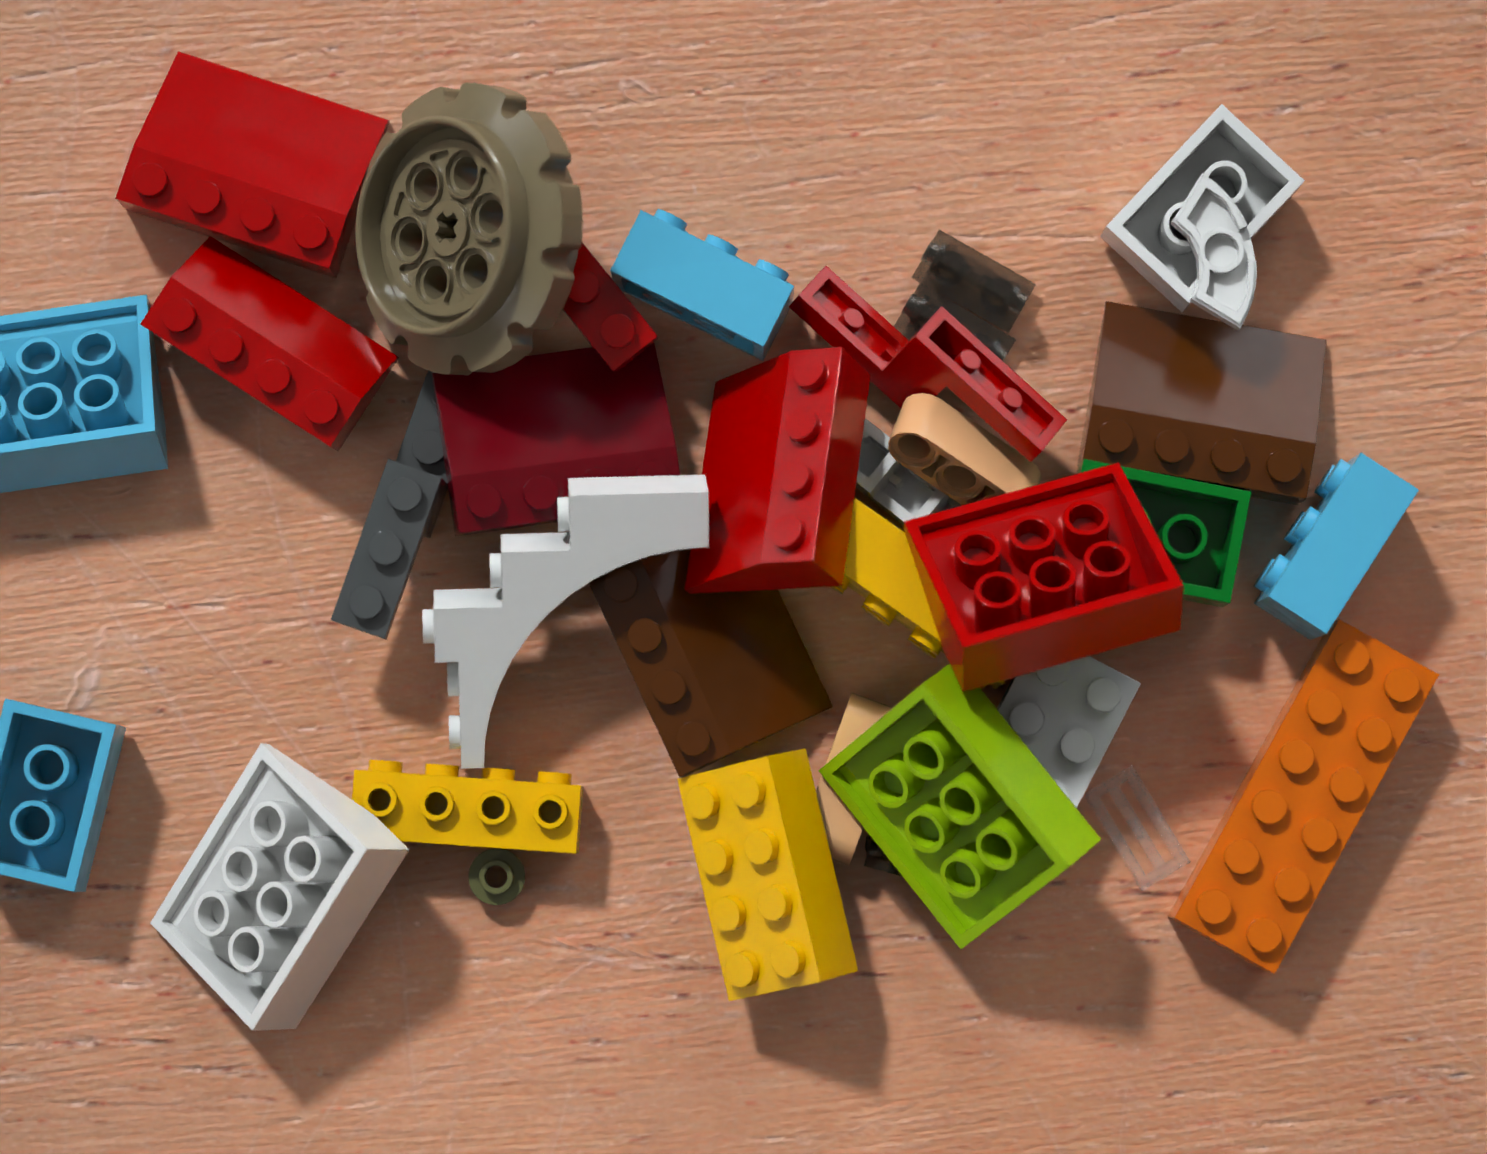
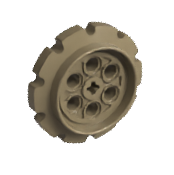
M463 83L460 89L439 87L422 95L403 111L402 129L397 133L387 132L384 134L372 156L364 178L356 213L355 241L358 270L368 291L366 301L376 324L391 344L408 345L409 360L428 371L468 376L472 372L495 373L512 366L532 351V334L534 329L550 330L566 303L574 282L573 270L578 249L581 247L583 215L580 188L578 185L573 184L567 169L571 161L570 152L551 119L545 113L527 111L526 98L507 88L479 83Z

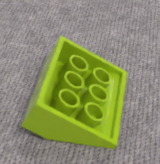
M950 663L917 687L818 770L960 949H963L1064 872L1101 840L980 687L962 691Z

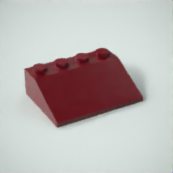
M654 343L615 374L593 347L525 356L512 366L495 373L472 372L470 375L465 376L432 372L455 536L558 522L557 497H568V478L680 475L677 448Z

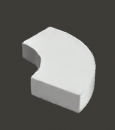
M1202 173L1171 222V225L1188 240L1196 258L1197 282L1190 302L1239 331L1248 315L1256 288L1257 262L1255 260L1253 244L1247 229L1248 225L1235 202L1216 182Z

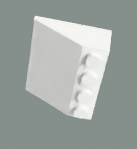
M261 743L150 924L252 1031L296 1029L409 849L374 814L271 745Z

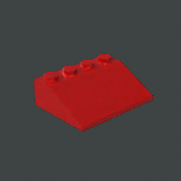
M178 51L134 143L115 199L126 210L208 237L212 236L217 240L336 278L356 222L358 201L367 169L378 144L387 131L389 120Z
M843 347L789 351L715 382L702 475L706 476L709 492V547L690 549L685 590L689 594L843 586L871 375Z
M1119 462L904 521L905 535L943 650L963 692L1181 630L1184 585Z

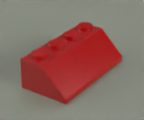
M212 236L170 277L140 323L143 327L338 452L399 359L397 355Z

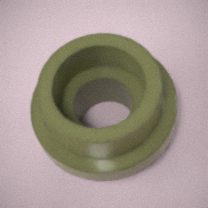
M498 848L489 849L479 854L472 862L468 876L469 885L475 896L481 901L491 905L506 904L514 900L522 891L525 884V870L520 859L512 852ZM492 866H501L507 873V881L500 888L490 886L486 880V873Z

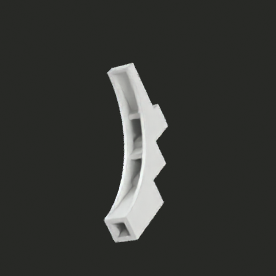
M705 475L568 478V497H557L558 532L563 533L501 534V553H490V588L434 590L433 609H422L423 644L434 643L435 663H447L448 696H459L460 715H449V748L461 749V769L484 768L485 739L490 712L498 688L511 661L527 637L552 610L592 580L622 565L670 551L709 547V492Z

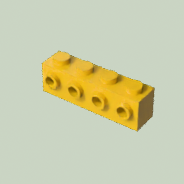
M369 760L368 770H354L352 800L374 814L402 842L579 854L583 786L571 785L572 774L538 771L537 782L515 781V770L482 768L481 778L458 777L459 766L425 764V774L402 773L403 762Z

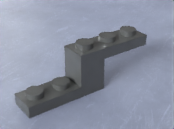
M428 371L397 459L396 461L387 460L331 617L333 622L385 640L388 638L423 536L431 537L448 489L431 371Z

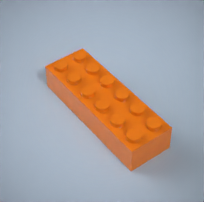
M1341 619L1336 620L1328 633L1320 639L1168 917L1261 970L1275 974L1439 674Z

